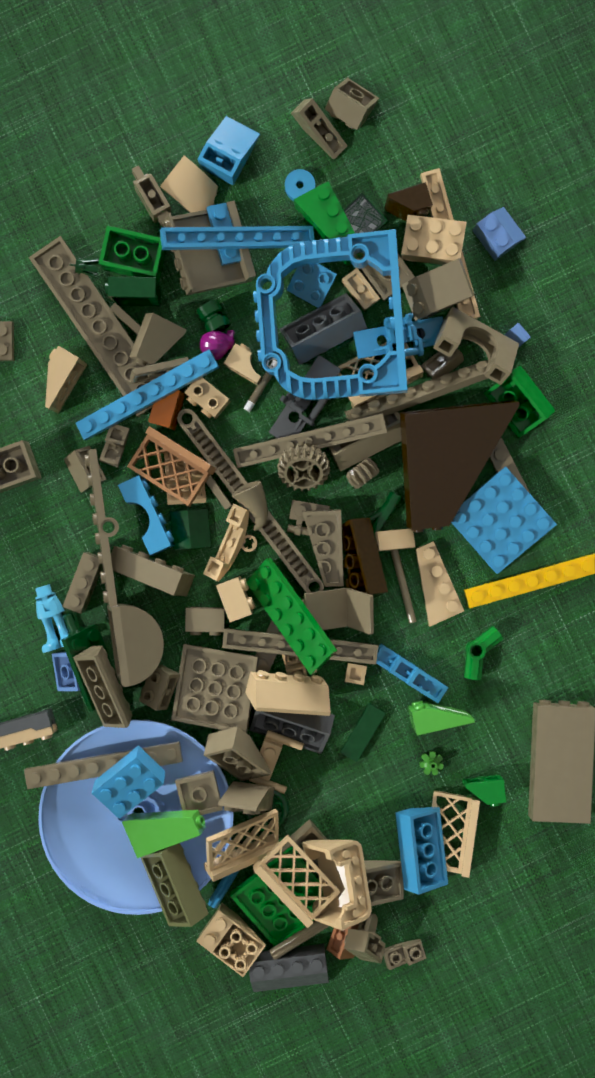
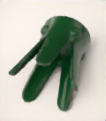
M76 258V264H69L70 266H75V273L85 274L98 279L96 276H93L98 275V268L90 265L98 264L99 259L83 260L82 258Z

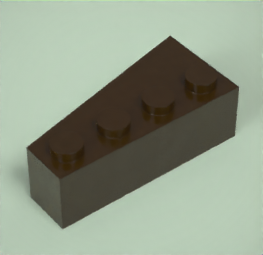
M370 518L350 519L342 524L343 550L347 554L344 560V567L348 568L349 579H346V587L371 594L375 598L387 593L388 590Z

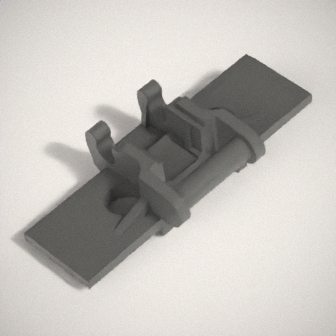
M318 355L305 378L338 376L341 369ZM289 392L286 396L282 395L280 401L286 406L269 433L276 438L301 433L306 423L313 427L319 413L327 401L331 399H320L307 418L303 414L312 400L296 397ZM292 412L299 413L300 419L296 423L289 420Z

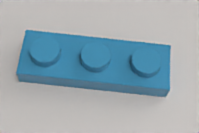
M226 203L211 205L206 208L211 227H232ZM217 249L221 266L241 261L239 249Z

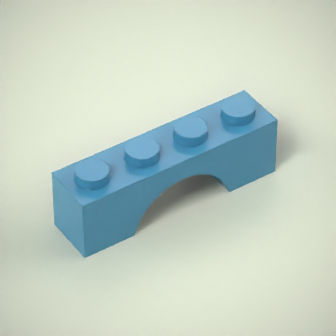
M138 475L119 484L118 487L125 502L141 505L149 515V528L142 537L149 555L154 556L173 547L174 537L171 531H167L164 526L166 520L163 514H159L157 511L158 503L154 495L151 496L148 491L151 488L147 479H143Z

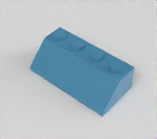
M440 807L410 808L396 812L404 890L419 895L447 885L448 877Z

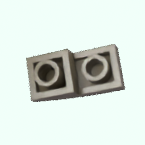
M420 939L389 946L384 949L383 954L389 970L406 963L410 966L426 959Z

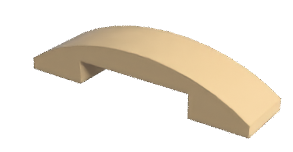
M233 503L226 519L230 523L216 557H210L203 573L204 575L219 582L228 572L243 544L248 527L249 510Z

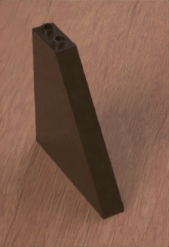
M507 400L400 412L406 520L409 529L419 533L429 528H432V530H442L443 527L450 526L519 407L518 401Z

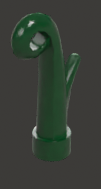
M392 491L389 492L384 504L369 517L371 521L375 520L372 525L374 536L375 532L382 529L397 506H400L404 499Z

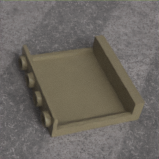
M235 201L227 202L232 227H242ZM207 210L172 216L170 212L167 214L165 221H163L164 227H211ZM217 249L171 250L175 254V267L177 271H180V284L182 289L185 290L186 295L252 282L256 277L249 249H239L241 257L239 263L221 266Z

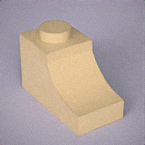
M235 343L224 362L225 367L258 385L261 381V376L254 371L251 365L253 357L250 352L251 349L244 344L239 346Z

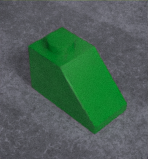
M500 775L462 779L464 786L487 805L495 807L500 806L501 803H506L504 779Z

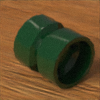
M218 299L211 300L197 309L201 321L206 322L204 326L207 332H222L231 325L227 315L222 314L223 308Z

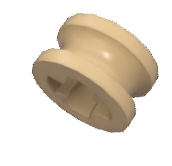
M245 535L241 548L246 552L255 550L258 543L257 539L252 535ZM246 538L254 540L251 549H248V546L246 548L244 546Z

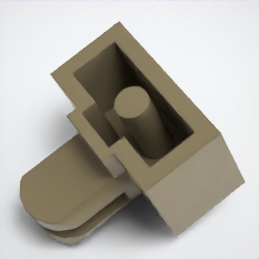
M371 913L368 919L360 922L358 930L348 929V934L344 940V949L361 960L381 964L385 943L375 933L378 923L376 914Z

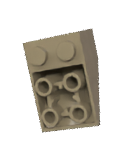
M233 781L218 802V805L224 806L225 811H243V813L251 815L264 814L265 811L272 810L275 787Z

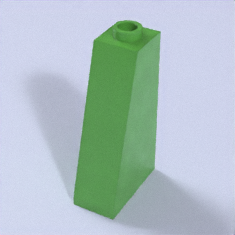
M198 810L132 813L122 821L137 858L200 836L206 828L205 819Z

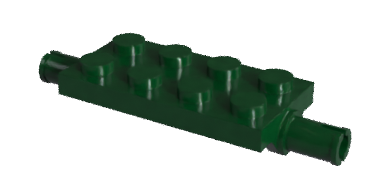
M73 611L63 616L69 632L68 636L61 639L88 711H94L96 708L73 657L91 646H103L105 650L106 647L97 624H91L85 628L80 627L76 613ZM108 655L107 658H108V660H109V662H110V665L112 666L111 660H110L109 655Z

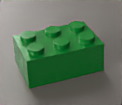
M107 226L98 264L105 271L132 277H155L159 283L166 250H162L160 237Z

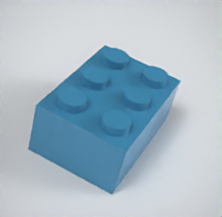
M138 745L95 780L92 794L120 819L164 784L165 770Z

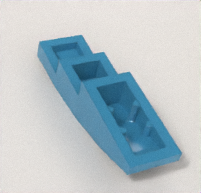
M380 644L378 647L376 664L388 670L391 674L436 703H439L448 689L446 685L383 644Z

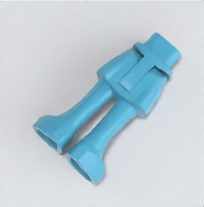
M50 584L35 588L37 597H35L37 617L42 620L47 634V643L42 646V652L46 653L64 647L61 639L68 636V630L62 616L65 610L55 595L56 593L52 592ZM52 617L55 620V623L60 634V642L54 630Z

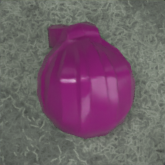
M227 330V334L220 331H211L204 334L200 339L202 353L210 349L215 360L221 359L234 346V331Z

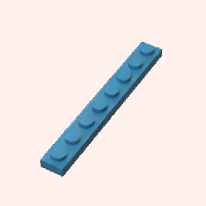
M313 226L162 227L160 229L162 250L287 248L292 244L315 240Z
M208 349L76 422L83 440H89L215 371L219 366L211 350Z

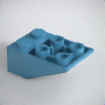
M226 116L202 149L198 157L199 167L234 186L260 134Z

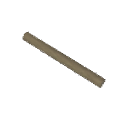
M390 550L409 623L417 622L398 550Z

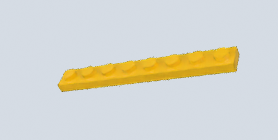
M595 553L464 589L468 608H474L595 574Z

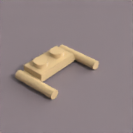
M268 730L260 749V754L269 767L271 774L249 779V781L258 785L275 787L274 790L285 794L287 787L270 781L283 744L302 750L304 743Z

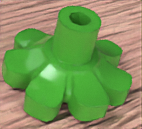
M430 751L429 756L426 753L421 755L424 761H420L419 766L424 768L423 771L426 775H429L431 771L433 775H437L439 773L438 769H443L444 764L441 763L443 758L440 754L436 755L435 751Z

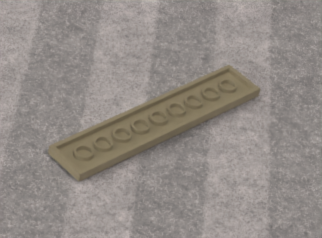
M61 236L29 257L123 396L154 380L151 379L134 384L131 382L130 375L132 369L143 367L134 363L135 359L129 357L134 343L88 275L75 273V266L69 265L76 264V258ZM153 404L136 413V416L139 418L152 409Z

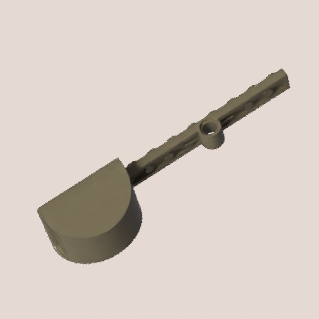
M90 449L87 451V455H84L85 466L90 469V474L87 475L88 486H92L93 494H89L91 506H95V513L92 514L93 525H97L98 533H95L96 545L100 544L101 550L97 555L99 564L103 565V572H100L101 583H105L106 591H103L104 603H108L107 611L116 676L123 687H129L141 683L156 670L163 654V635L158 623L150 614L129 604H117L108 537L117 534L119 524L114 518L105 517L96 449ZM105 522L113 524V531L111 533H106L103 530Z

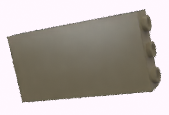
M539 700V703L533 702L528 816L532 821L591 824L595 707L589 705V702L578 701L577 704H570V701L560 700L558 703H551L550 700Z

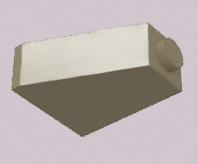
M147 313L129 357L135 359L134 363L140 366L155 364L186 333V329L155 313Z

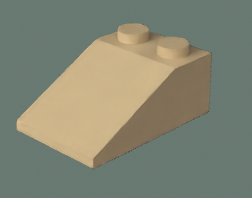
M60 346L54 349L49 356L45 403L46 408L56 413L60 412L87 366L80 358Z

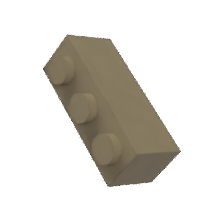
M83 552L62 607L80 614L86 612L103 565L98 562L97 555Z

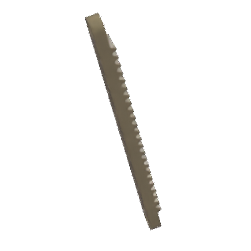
M190 409L181 410L177 416L179 425L207 462L216 468V474L228 490L233 494L239 487L247 484V481L195 412ZM191 414L193 417L192 422L184 424L182 421L183 415ZM238 501V503L241 505V507H243V508H245V509L248 510V508H246L243 504H241V503ZM268 510L267 522L259 531L306 593H312L309 590V584L314 581L320 585L317 592L323 591L324 585L321 579ZM249 511L250 519L253 521L254 524H256L255 518Z

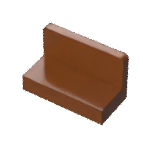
M178 390L154 403L148 420L149 423L175 431L178 423L177 416L182 409L186 394Z

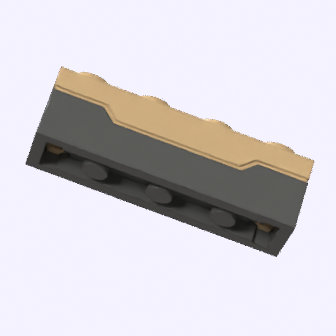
M52 708L1 722L0 749L4 748L6 751L15 748L16 744L19 743L28 745L35 742L34 739L41 738V740L52 738L53 734L58 730Z

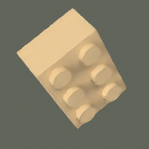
M408 215L401 253L402 260L445 265L461 258L467 222Z

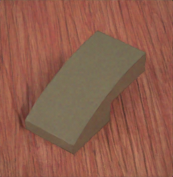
M117 424L109 428L105 438L106 443L99 459L100 462L119 467L130 428Z

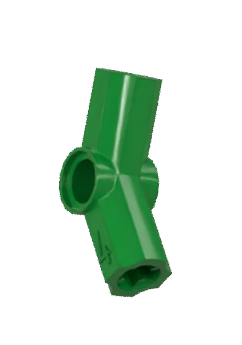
M493 625L475 640L467 643L465 647L464 678L481 680L485 654L504 639ZM479 645V653L473 655L471 653L472 647Z

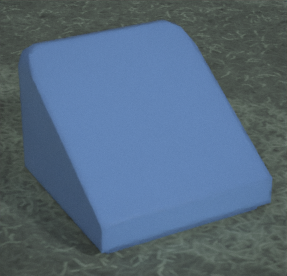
M519 323L505 334V336L518 342L519 347L530 338V335Z

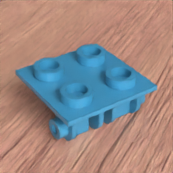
M318 263L298 267L287 291L319 308L330 287L334 284L337 274Z

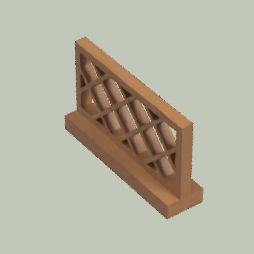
M149 426L145 432L147 433L145 439L127 467L190 507L210 474H214L216 468ZM150 441L154 442L156 451L147 453L146 447ZM169 452L172 461L162 463L161 453ZM157 455L159 464L150 466L148 457ZM138 459H145L146 468L138 469L134 467ZM184 461L187 471L178 473L176 463ZM172 464L174 474L165 476L163 467ZM160 468L161 477L153 479L150 470ZM199 471L204 474L200 481L193 483L191 473ZM188 474L189 484L180 486L178 476ZM175 477L176 487L167 488L166 479ZM190 487L191 495L186 500L182 498L181 489Z

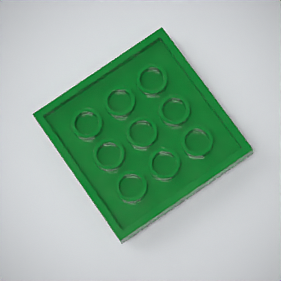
M291 846L282 854H293V847ZM275 858L267 865L270 868H278L279 858ZM282 858L281 868H292V858ZM295 858V868H306V862L302 858ZM281 872V880L283 882H291L292 872ZM295 872L294 882H305L306 872ZM309 872L308 882H319V878L314 872ZM256 873L230 892V897L274 947L306 927ZM294 886V894L296 896H305V886ZM308 886V896H318L319 886ZM307 900V908L311 912H313L312 906L315 900Z

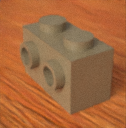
M158 665L142 687L139 701L156 711L166 710L180 674L164 665Z

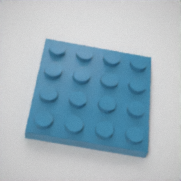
M506 466L463 502L451 522L496 574L501 572L557 525Z

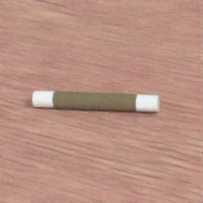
M273 360L269 368H275L278 362ZM265 372L243 409L248 412L252 410L273 375Z

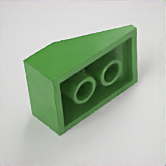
M416 700L411 702L412 705H407L412 728L417 736L475 723L474 718L467 711L427 701L423 702V700Z

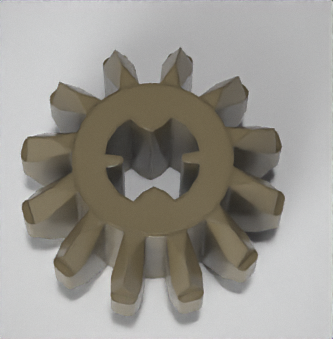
M366 458L350 470L346 477L351 486L359 489L379 473V469L371 458Z

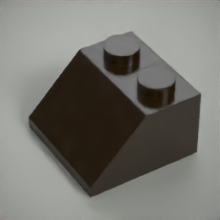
M426 182L388 194L384 207L385 211L406 222L408 215L428 217L433 203Z

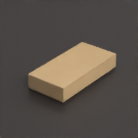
M411 529L375 532L378 552L415 547L414 533Z

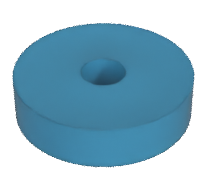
M303 169L292 171L285 180V192L292 201L315 188L314 177ZM297 184H303V187L298 188Z

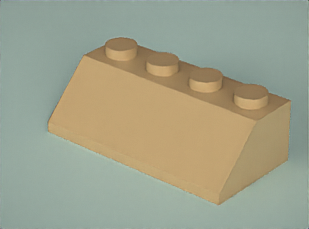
M262 670L250 672L245 693L256 711L330 716L329 686L321 676L312 675L310 677L298 673L287 675L283 672H276L274 674Z

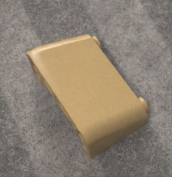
M308 840L303 842V851L311 860H318L319 868L341 891L314 920L339 930H345L368 919L371 915L372 907L361 844L355 840ZM322 886L323 896H329L334 891L330 886ZM315 900L313 903L312 911L318 907V900Z

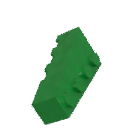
M328 181L294 199V206L297 211L305 217V220L313 226L322 239L348 237V234H355ZM359 252L354 256V258H361L363 257L364 253ZM343 261V263L347 266L351 264V261Z

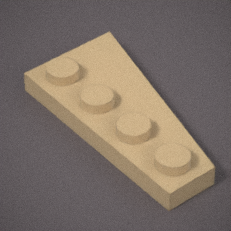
M434 541L416 548L428 626L430 627L464 612V609Z

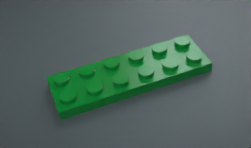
M272 558L265 559L248 579L247 585L309 674L312 675L337 652V649Z

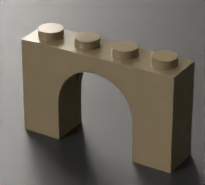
M452 307L443 319L433 348L451 357L460 345L461 340L465 339L475 342L483 348L488 357V365L484 376L502 385L512 372L519 343Z

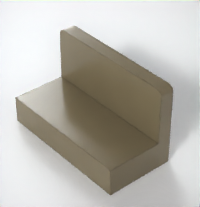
M90 446L74 450L64 458L81 493L91 487L88 486L87 475L90 474V469L85 466L84 455H87V451L91 449ZM99 465L100 480L102 483L107 479Z

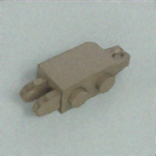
M138 165L132 168V174L136 179L133 181L135 191L153 222H159L160 226L164 227L163 221H165L167 214L171 212V207L152 174L147 173L144 175Z

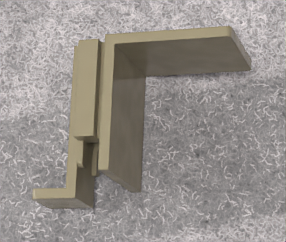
M351 588L304 593V600L302 602L322 630L348 626L369 635L374 634L373 595Z

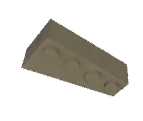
M122 544L121 547L114 546L111 553L113 571L174 596L188 595L195 575L183 571L184 569L179 566L167 565L166 561L159 558L151 559L147 553L141 551L138 553L133 552V548Z

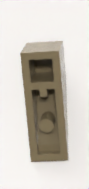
M313 98L304 99L291 112L302 129L333 160L347 147V144Z

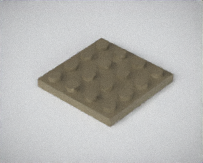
M184 644L171 720L220 730L239 727L247 733L252 703L245 692L250 672H257L259 656Z

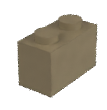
M187 607L185 631L190 632V635H202V632H209V635L214 636L221 635L225 628V609L223 607Z

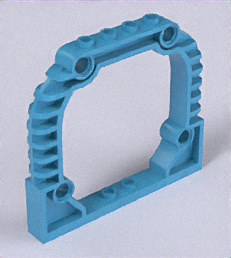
M396 229L348 234V237L303 241L292 244L278 253L272 263H270L267 274H262L257 278L256 291H253L254 302L258 306V310L255 311L256 323L259 322V330H256L257 342H260L261 349L258 350L259 362L262 361L265 371L270 375H274L279 384L290 394L307 400L408 393ZM359 252L365 254L364 258L361 260H357L354 258V256ZM348 260L356 268L361 269L369 265L383 276L391 275L393 297H389V309H394V317H390L391 329H395L397 351H388L385 357L375 366L372 364L362 365L358 370V374L305 378L290 371L289 360L284 352L279 349L275 304L283 294V279L295 268L307 264ZM271 282L272 286L269 289L264 290V283ZM277 360V366L270 369L268 367L269 362ZM365 371H372L374 373L373 378L369 380L363 378Z

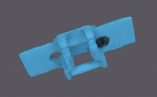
M409 313L402 318L404 343L413 342L414 346L413 348L405 349V357L412 355L423 356V347L434 346L443 322L442 316L412 321L413 313ZM390 317L384 319V327L353 332L358 359L386 355L388 351H393L392 345H396L395 329H391ZM378 336L386 338L387 343L385 346L378 345Z

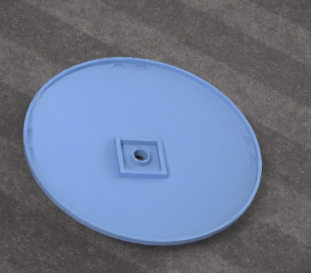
M131 720L127 728L101 726L76 740L56 761L58 763L127 751L136 748L138 745L144 748L180 741L183 761L161 766L165 770L164 784L120 819L92 794L94 782L98 777L43 787L39 804V831L44 851L59 878L69 889L85 901L99 908L121 914L141 915L162 911L142 860L137 858L122 821L129 814L134 813V809L138 807L142 808L144 813L182 811L175 780L212 770L215 772L222 798L229 788L225 775L218 764L204 756L205 747L187 733L173 726L150 720ZM224 806L221 811L202 815L205 819L206 828L200 836L180 843L183 847L185 858L191 866L193 877L198 883L199 891L211 880L204 869V863L207 862L206 838L233 827L234 813L232 811H225ZM221 840L212 843V847L216 848ZM228 843L222 848V851L225 852L229 846Z

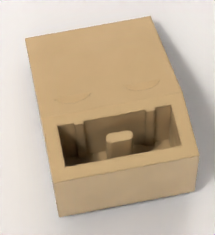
M221 903L196 941L242 977L245 976L266 946L242 918L224 903Z

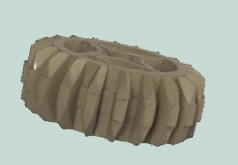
M297 443L296 448L290 446L289 451L284 450L283 455H280L277 465L278 475L282 483H286L287 487L293 486L294 491L297 488H300L301 491L304 489L310 491L312 487L317 489L318 485H323L324 480H327L330 472L329 460L325 452H322L320 448L315 449L314 445L307 447L306 443L302 447Z

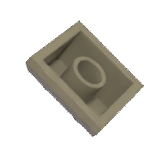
M346 78L334 87L325 110L332 117L344 121L349 128L358 130L365 123L380 98L351 79Z

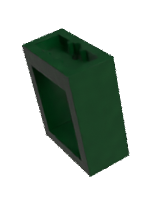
M108 277V283H105V294L108 295L113 304L116 303L118 306L161 307V286L155 277Z

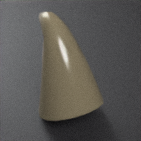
M261 481L249 482L239 487L232 494V497L251 512L256 523L253 530L256 531L263 528L267 522L268 507Z

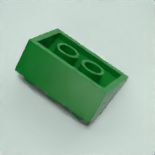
M521 365L511 372L502 385L496 383L484 393L490 402L507 400L519 402V407L508 424L518 438L542 423L556 411Z

